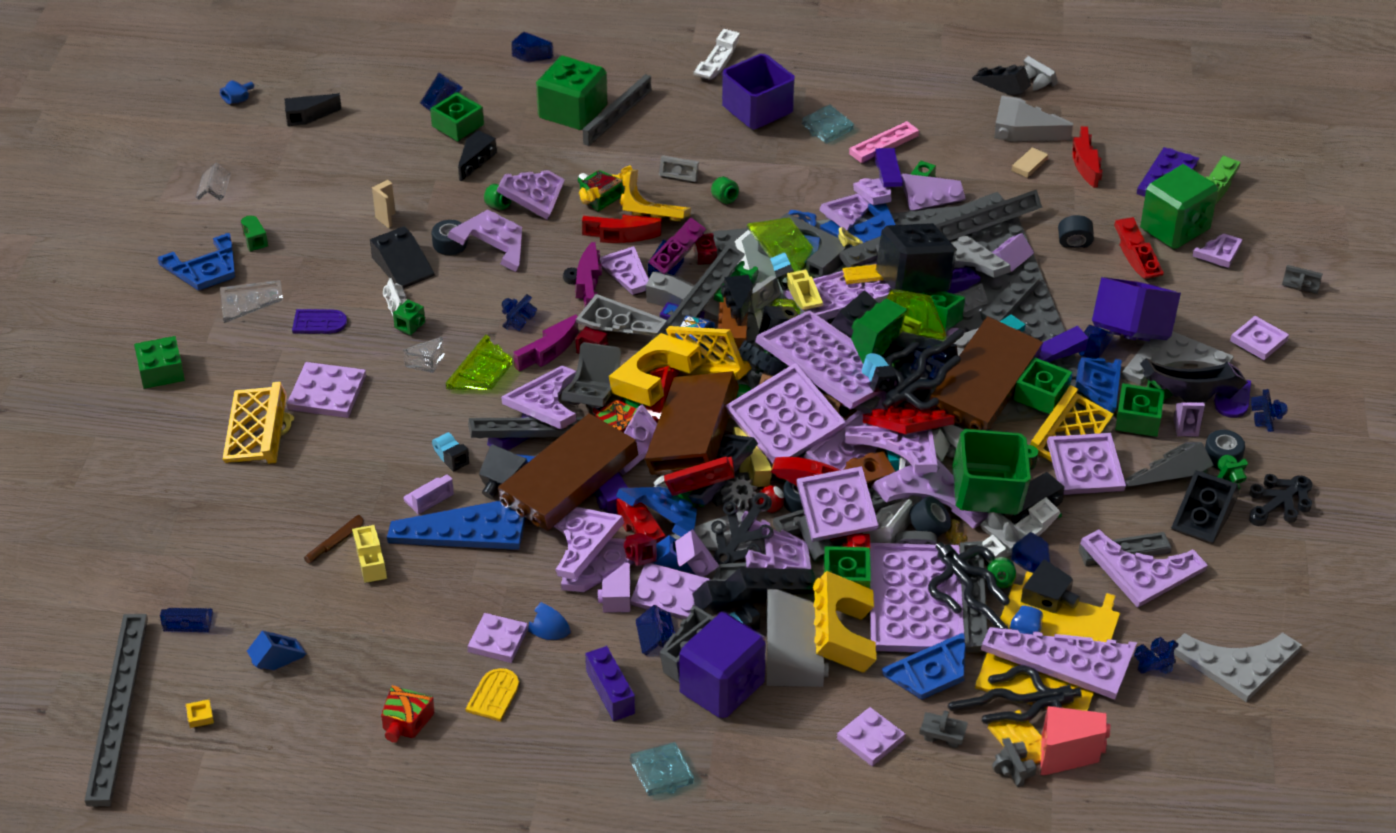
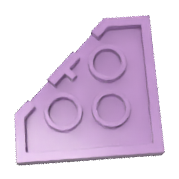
M549 170L538 174L524 172L517 176L505 174L496 191L537 215L548 219L564 179Z
M611 538L576 580L562 577L561 590L585 592L601 583L604 578L624 563L634 564V561L626 558L623 548L626 539Z

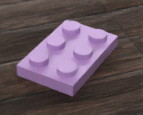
M652 563L644 564L630 602L633 606L687 619L691 613V607L695 605L692 593L706 580L710 581V579Z

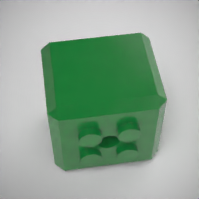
M563 55L560 56L536 81L539 118L577 130H583L608 105L607 72L605 68Z
M1185 164L1178 166L1151 182L1147 187L1140 228L1173 249L1181 247L1211 228L1218 185Z
M963 430L960 433L952 465L956 507L964 511L1017 515L1022 511L1031 480L1027 438L1021 433Z

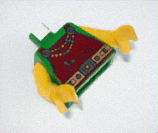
M624 167L621 173L617 175L608 174L601 170H597L589 176L585 173L580 174L578 183H580L579 196L582 204H589L599 212L620 199L621 195L624 194L623 176L627 174V171L633 170L632 167Z

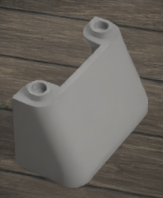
M767 589V686L823 687L824 677H828V663H824V657L816 654V644L814 642L816 636L814 602L777 589Z

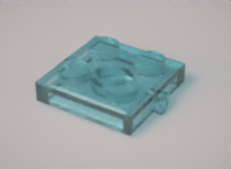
M830 104L802 118V124L810 130L811 135L817 136L826 144L854 129V123Z
M675 742L630 755V762L648 796L665 791L674 793L677 788L694 783V776Z

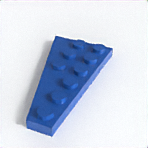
M500 501L391 521L387 541L390 544L520 550L526 518L519 516L511 508L504 507Z

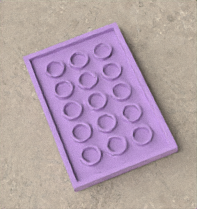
M877 261L865 265H874ZM843 271L813 279L823 306L802 311L810 310L823 320L828 321V319L836 317L840 310L864 290L878 303L882 302L885 298L897 302L905 297H915L919 293H896L885 280L846 284ZM789 288L783 290V295L799 307L793 299Z
M810 310L757 335L755 341L757 344L789 366L796 363L813 384L823 389L828 395H831L849 409L884 392H873L870 388L871 381L869 377L862 373L863 363L851 338Z
M870 543V589L873 590L874 608L870 611L871 640L876 642V651L920 652L962 632L964 633L961 581L953 574L950 579L937 586L938 591L948 594L961 606L962 611L959 614H955L945 603L935 600L928 592L930 580L946 570L945 564L937 557L938 551L935 549V544ZM951 545L960 554L959 545Z

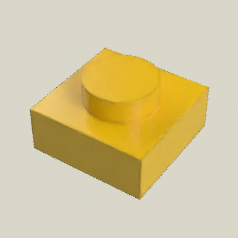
M210 699L186 704L190 728L214 723Z

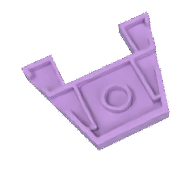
M486 210L449 231L448 238L464 245L470 235H473L506 252L500 264L514 272L517 271L520 262L521 226L499 216L495 212Z
M744 511L741 517L742 522L749 513L748 511ZM763 519L761 522L755 520L748 531L758 530L765 524L770 526V523ZM769 528L764 529V536L769 534ZM774 530V534L770 539H764L766 555L749 550L746 555L747 568L811 569L806 542L784 530H781V532Z

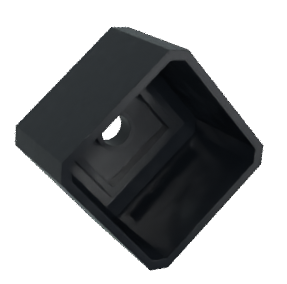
M934 223L887 225L881 230L876 270L891 289L899 294L949 291L957 249Z

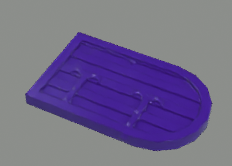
M296 309L292 333H336L346 327L347 318L339 310Z
M1247 380L1248 383L1230 399L1223 395L1218 396L1215 393L1214 405L1218 413L1230 418H1237L1246 414L1249 407L1251 381Z

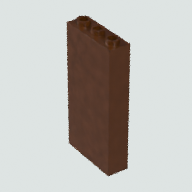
M987 316L959 355L961 362L946 374L944 382L936 387L931 394L930 400L935 397L939 399V404L931 410H944L945 414L954 416V423L968 429L989 431L1015 393L1016 382L1034 357L1039 358L1043 342Z
M733 371L674 377L645 456V461L651 475L669 474L716 459L730 417L726 405L736 399L739 390Z
M588 413L498 487L499 500L504 507L511 508L519 516L532 521L537 527L540 526L549 531L638 456L636 439Z

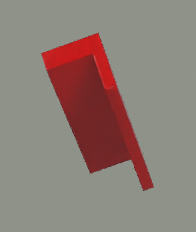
M726 456L664 475V482L671 495L675 496L735 478L733 459Z

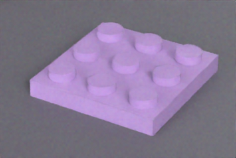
M305 362L287 402V409L348 418L365 380L366 371L364 369Z
M1111 433L1048 437L1047 444L1056 478L1065 486L1064 495L1125 490L1126 484Z
M862 466L797 479V487L812 542L878 529V522Z

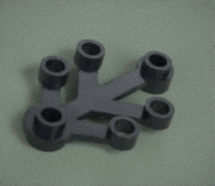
M1274 474L1265 475L1263 482L1265 487H1286V490L1264 489L1259 484H1253L1250 487L1249 495L1253 498H1274L1263 507L1256 506L1250 511L1249 521L1255 526L1265 525L1268 514L1283 503L1285 509L1284 520L1290 523L1295 522L1298 516V511L1294 509L1292 498L1295 494L1299 496L1298 509L1302 512H1309L1311 510L1312 501L1308 498L1307 493L1311 491L1313 484L1306 476L1298 475L1290 480L1278 479Z
M758 493L753 497V506L740 527L737 517L738 506L731 501L724 504L723 511L728 515L732 539L727 545L724 535L726 525L723 522L716 520L711 524V530L716 535L718 550L713 558L718 564L735 563L736 560L745 559L748 551L754 547H757L758 553H762L761 547L754 543L748 545L747 549L735 550L741 543L761 538L770 539L773 536V528L766 524L762 525L758 530L748 532L759 513L766 512L771 508L772 500L768 495ZM759 498L764 499V502L761 505H758L757 503ZM730 505L734 506L732 512H728V507ZM718 524L722 526L720 531L715 530ZM769 528V534L764 536V529ZM726 554L727 560L722 562L721 557Z

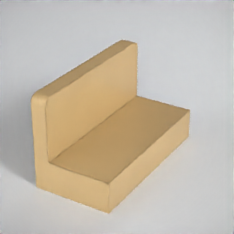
M386 180L372 187L375 218L387 228L392 227L391 216L396 214L393 185L389 180Z

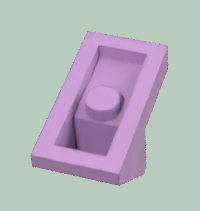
M693 529L675 541L679 566L687 562L694 573L701 577L706 576L719 566Z

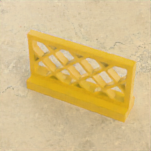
M669 326L666 329L668 336L677 338V333L684 341L700 345L701 354L705 357L702 358L703 363L691 373L679 370L678 375L691 376L733 371L736 380H740L752 369L749 361H742L730 329ZM692 334L698 341L696 342L689 335ZM707 335L709 338H711L713 340V343H711L704 336ZM720 336H725L728 344L720 339ZM701 343L704 344L709 349V351L704 349L701 346ZM716 344L725 350L724 353L716 347ZM712 352L715 355H717L720 359H716L713 355H711ZM727 354H730L734 360H731Z
M273 382L272 387L234 391L223 453L224 463L266 459L268 464L277 462L287 393L281 382ZM263 395H270L263 403L258 400ZM240 397H250L243 405L239 403ZM256 402L259 406L250 413L247 408ZM265 410L267 414L261 420H258L256 416ZM245 412L247 416L238 422L236 420L237 416ZM253 419L256 424L247 430L244 425ZM262 427L264 432L256 438L253 433ZM242 429L245 433L235 439L233 435ZM250 436L253 441L244 447L241 443ZM259 444L261 446L260 453L249 452L256 445ZM237 446L242 449L236 455H230V452Z
M1070 385L1030 443V445L1038 449L1040 456L1051 462L1050 452L1044 449L1048 446V437L1056 436L1055 433L1065 431L1066 436L1071 435L1069 430L1079 429L1080 435H1084V428L1093 427L1095 434H1100L1113 417V413L1077 394L1078 389ZM1078 402L1084 405L1086 410L1077 411L1075 404ZM1100 414L1105 417V420L1095 421L1093 415ZM1088 415L1091 422L1081 423L1079 416ZM1074 417L1076 424L1067 425L1065 418Z

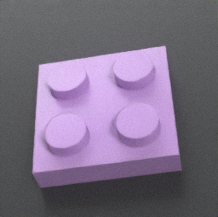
M1254 316L1231 335L1230 341L1265 360L1288 341L1289 334Z
M484 613L468 644V652L512 663L526 635L528 623Z
M869 707L837 733V740L868 764L874 766L905 740V733Z

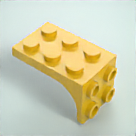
M638 170L627 171V174H624L623 186H625V192L621 195L620 201L624 211H631L632 215L635 216L651 214V217L661 219L662 217L669 216V220L681 221L691 215V208L652 203L645 200L637 187Z

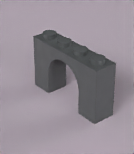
M788 213L784 214L758 237V252L770 258L779 255L786 248L796 245L800 234L819 237L818 250L806 261V270L809 277L812 276L813 279L832 274L844 264L839 258L840 252L850 248V245L844 247L839 238Z

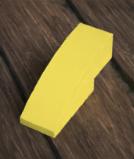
M807 270L787 273L789 291L802 310L823 306L812 276L809 277Z
M734 427L733 435L747 436L739 427ZM756 446L753 453L740 465L739 472H748L750 479H752V486H769L772 474L771 466L766 456Z
M371 525L352 529L364 582L387 579L385 563L375 526Z

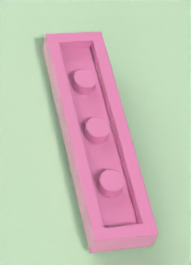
M908 121L851 147L849 154L860 163H863L875 157V148H895L918 137L919 130Z

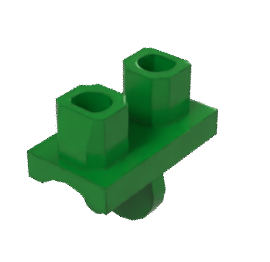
M1222 456L1218 461V467L1221 471L1217 477L1238 484V489L1240 490L1239 484L1247 479L1244 472L1248 465L1246 459H1242L1237 463L1233 456Z

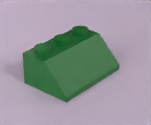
M885 298L882 302L876 303L873 309L866 311L863 317L855 320L852 325L853 333L851 340L863 364L867 354L874 353L881 356L890 349V344L900 334L907 312L906 308Z

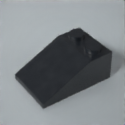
M405 226L370 239L373 260L389 278H392L394 284L397 283L405 288L435 276L415 237Z
M864 290L839 311L831 325L851 338L853 333L852 325L855 320L863 317L865 312L873 309L878 302ZM888 349L881 357L885 359L891 354V349Z
M1195 470L1171 530L1214 544L1238 498V484Z

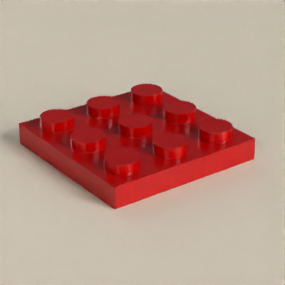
M904 403L902 407L894 408L891 406L887 410L873 409L872 413L863 414V423L909 434L953 425L954 416L945 414L944 410L920 411L912 404Z

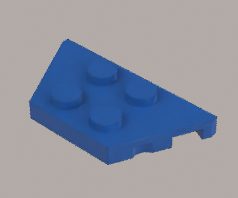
M1081 357L1078 363L1075 388L1102 408L1114 413L1117 405L1122 360L1115 359L1114 363H1105L1103 358L1091 359Z
M962 632L882 668V674L921 700L965 681V635Z

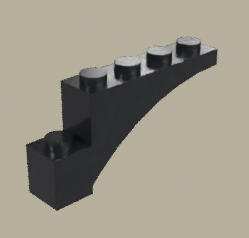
M1145 358L1140 363L1144 369L1143 374L1149 381H1156L1162 389L1165 390L1167 388L1175 397L1180 396L1185 403H1205L1215 393L1218 396L1223 395L1230 399L1248 383L1241 371L1227 361L1222 365L1196 369L1168 367L1155 363L1148 358Z
M739 568L725 581L706 580L692 595L696 607L708 614H718L721 611L742 605L747 601L754 602L767 599V589H777L792 595L815 594L813 586L816 578L811 569Z

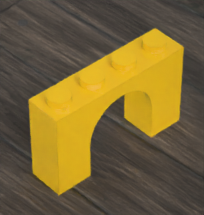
M660 333L609 375L612 394L651 407L664 396L661 378L646 374V372L655 368L670 366L671 368L691 373L703 363L700 345Z
M826 571L820 578L816 579L813 586L815 591L814 625L816 636L814 642L816 644V654L864 673L876 661V642L849 631L840 622L836 611L862 620L874 608L873 590Z

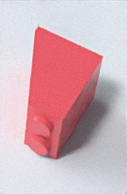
M1048 706L1041 735L1040 775H1049L1099 763L1101 753L1106 752L1107 739L1105 738L1110 736V724L1106 723V713Z

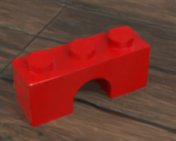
M617 499V515L623 517L625 523L622 526L626 532L633 530L634 534L642 533L656 539V544L665 538V534L645 504L640 502L632 507L621 499ZM643 547L644 552H647V547Z

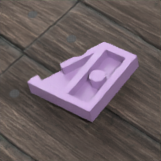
M1222 234L1215 240L1208 241L1202 249L1195 248L1193 257L1229 268L1241 247L1242 239Z

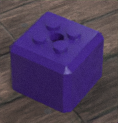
M758 54L723 70L722 106L749 128L755 130L793 113L795 76L767 54Z
M1101 277L1092 322L1096 327L1109 330L1110 334L1119 336L1123 334L1124 338L1136 340L1138 337L1139 340L1149 342L1150 339L1168 340L1172 336L1181 293L1142 282Z
M719 613L688 641L679 653L680 693L718 718L728 717L765 682V637L728 613Z

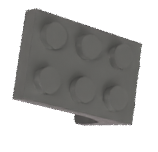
M582 343L580 345L579 362L575 377L563 390L561 400L568 401L572 405L582 403L588 404L591 408L603 407L613 395L609 375L620 367L621 349L606 345Z

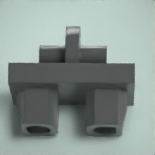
M1287 265L1282 285L1296 288L1299 291L1304 290L1318 293L1323 273Z
M945 710L942 716L925 712L920 735H924L926 741L934 742L940 739L946 741L948 746L957 748L959 744L962 745L968 722L949 718V711Z
M1009 737L1002 739L1004 748L995 755L996 760L993 762L992 768L995 773H1003L1004 776L1011 774L1017 787L1024 786L1025 778L1036 774V765L1033 760L1021 761V758L1027 757V748L1024 742L1012 743Z

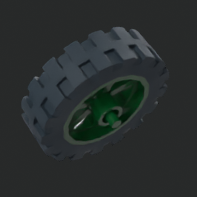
M744 340L738 350L741 357L755 365L754 368L757 369L755 373L758 375L760 371L762 373L765 371L775 376L788 368V366L773 358L774 355L766 350L762 351Z

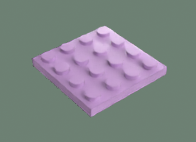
M796 363L726 405L727 412L748 437H754L759 443L757 445L758 449L766 456L771 466H773L776 457H797L846 426L844 419Z

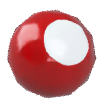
M769 485L759 491V493L768 495L772 500L771 508L766 512L774 513L783 507L785 498L780 488ZM759 498L758 505L763 504L764 499Z

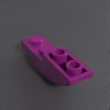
M690 218L673 237H670L648 263L665 275L688 254L693 245L705 233L706 228Z
M591 242L585 249L577 268L575 298H583L584 307L597 294L594 290H596V284H598V276H602V264H598L600 262V250H596L595 242Z
M575 314L543 330L542 338L514 351V368L521 371L535 363L539 367H543L561 355L571 345L579 332V325L576 322L578 316Z

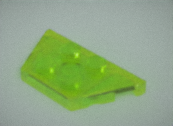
M790 217L747 224V229L770 258L785 252L794 272L802 270L805 261L813 251V246Z
M896 289L889 292L887 299L906 308L905 316L922 322L919 331L920 336L938 340L946 339L947 335L930 295Z
M485 334L446 381V389H493L512 365V358L503 352L498 344L494 345L490 341V337Z

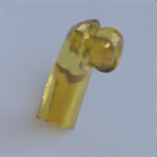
M951 520V526L947 530L946 538L953 545H959L960 547V543L967 542L968 537L967 535L963 537V532L958 533L960 523L957 520Z

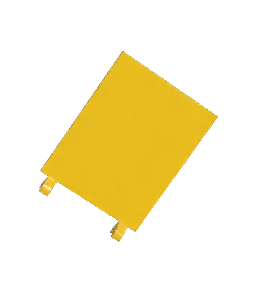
M1026 572L1022 585L1013 583L1008 596L1010 603L1004 607L1000 618L1008 626V629H1010L1012 618L1019 611L1020 607L1023 605L1031 606L1021 602L1023 586L1032 576V572ZM1106 593L1102 607L1078 602L1075 608L1063 603L1056 613L1037 608L1043 612L1042 636L1054 637L1055 634L1089 637L1094 641L1107 642V639L1112 640L1120 616L1119 612L1112 610L1116 595ZM987 652L975 684V689L988 692L995 688H1005L1017 694L1037 692L1030 676L1026 674H1020L1008 682L989 684V676L1005 673L1012 667L1020 664ZM1038 671L1042 683L1046 687L1059 688L1060 686L1070 685L1072 689H1081L1082 697L1074 698L1073 704H1062L1063 708L1088 711L1094 694L1093 691Z

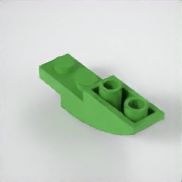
M1222 156L1210 176H1206L1207 179L1218 185L1216 204L1231 186L1232 178L1240 168L1239 161L1226 156Z

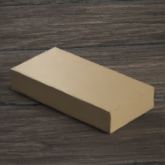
M1032 147L1012 165V171L1028 178L1048 160V154Z

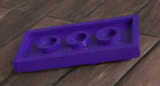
M1163 147L1138 186L1136 194L1145 197L1146 189L1151 182L1182 164L1195 170L1199 158Z

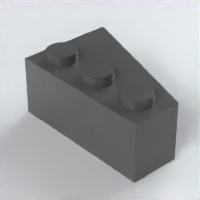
M695 605L691 607V613L687 619H683L680 623L681 627L677 633L672 634L660 651L663 673L679 683V653L688 641L715 618Z

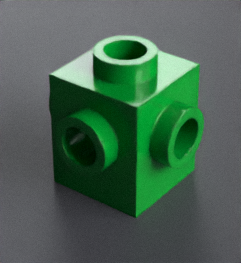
M406 300L393 312L394 328L412 335L426 322L424 306L411 300Z

